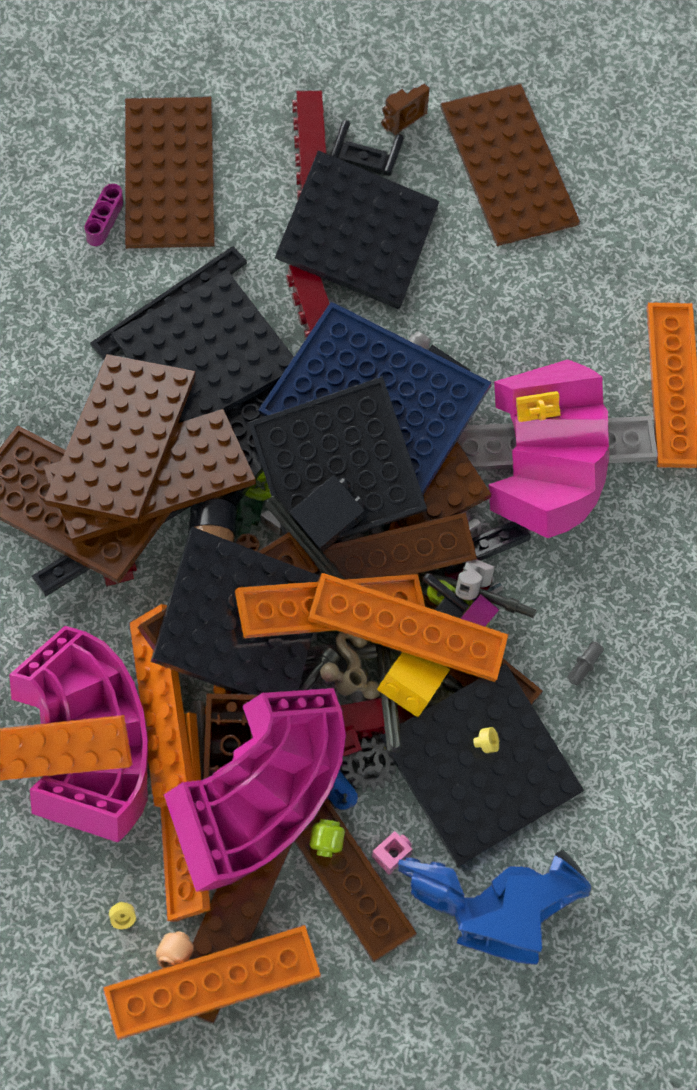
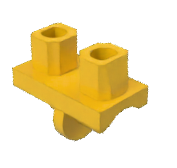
M558 391L516 398L519 422L537 419L542 421L549 417L561 416Z

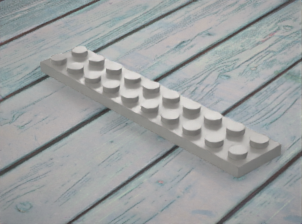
M652 416L608 418L609 463L657 460L658 455ZM513 423L466 426L457 442L476 471L513 469L512 449L516 447Z

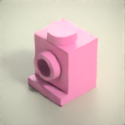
M394 831L373 850L372 858L390 875L398 867L399 859L405 860V858L411 855L412 844L403 834L399 836ZM396 850L398 852V856L392 857L389 854V851Z

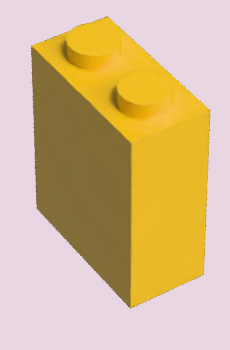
M402 652L377 690L416 717H419L450 669L444 665Z

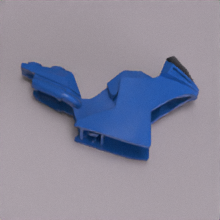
M564 850L555 853L548 873L542 875L529 867L510 866L492 880L491 886L485 891L471 898H465L456 872L452 868L445 867L446 865L443 863L431 862L430 864H424L415 858L399 859L398 871L412 878L411 895H413V898L441 913L445 912L455 916L459 926L458 930L461 931V937L457 940V944L523 964L537 965L539 962V952L542 950L541 923L579 898L590 896L591 885L579 865Z

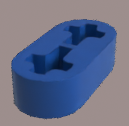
M339 770L334 785L327 797L336 808L346 810L356 805L358 796L355 789ZM345 793H346L347 796H348V797L346 798V801H347V802H343V800H342V799L344 798V795H343V794H345Z

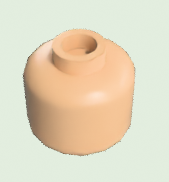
M177 931L176 933L165 934L155 953L159 966L164 969L189 961L194 947L189 936L183 932Z

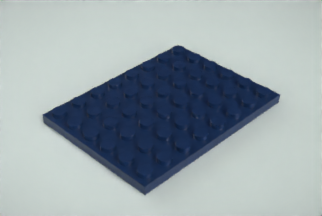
M330 302L260 407L259 414L265 417L383 377L423 495L491 388V382Z

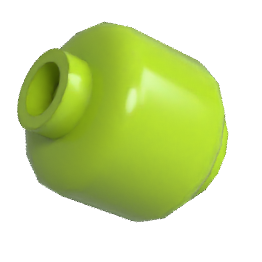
M320 819L319 823H315L312 826L310 847L317 850V855L332 858V853L342 851L345 830L343 827H340V822Z

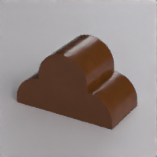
M207 693L204 779L212 776L214 772L233 761L234 750L253 738L243 705L258 695Z

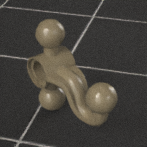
M340 631L336 637V647L347 662L346 672H341L334 663H325L320 670L322 679L326 682L335 681L337 691L344 696L351 695L359 690L362 691L366 699H377L381 694L377 690L379 684L375 681L367 682L366 674L360 669L361 662L359 656L345 642L346 639H349L352 646L361 648L367 644L368 640Z

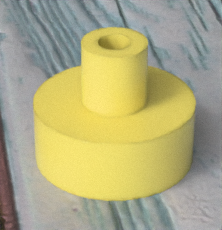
M493 727L481 729L479 737L474 738V746L476 748L481 747L486 754L497 752L499 749V738L496 730Z
M125 902L115 904L109 911L111 925L116 929L131 927L136 921L134 907Z

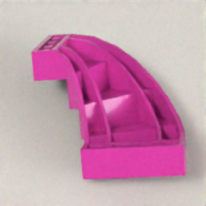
M564 360L494 381L495 406L497 409L510 414L514 425L516 447L512 449L513 476L488 484L491 498H489L490 511L546 538L565 533L586 519L599 500L605 485L609 463L608 410L603 404L602 376L584 365L571 360ZM558 391L561 416L549 417L542 421L539 419L524 422L518 421L516 398Z
M64 626L9 674L11 700L39 708L41 724L124 715L133 765L128 768L43 776L30 788L31 813L119 843L138 821L148 801V740L144 711L134 681L117 654L97 637L85 631Z
M334 688L262 693L243 705L253 738L234 750L233 761L204 780L183 782L164 794L196 892L217 889L234 883L268 863L295 841L316 816L336 780L342 764L346 738L342 710Z

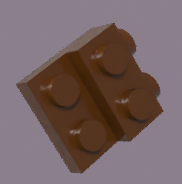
M425 83L418 88H413L408 94L401 89L387 97L385 106L382 107L384 119L381 120V125L384 130L390 131L395 136L427 114L430 88Z

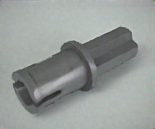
M592 641L584 654L577 658L576 665L567 676L571 684L579 685L586 674L594 669V663L604 651V648L599 643Z

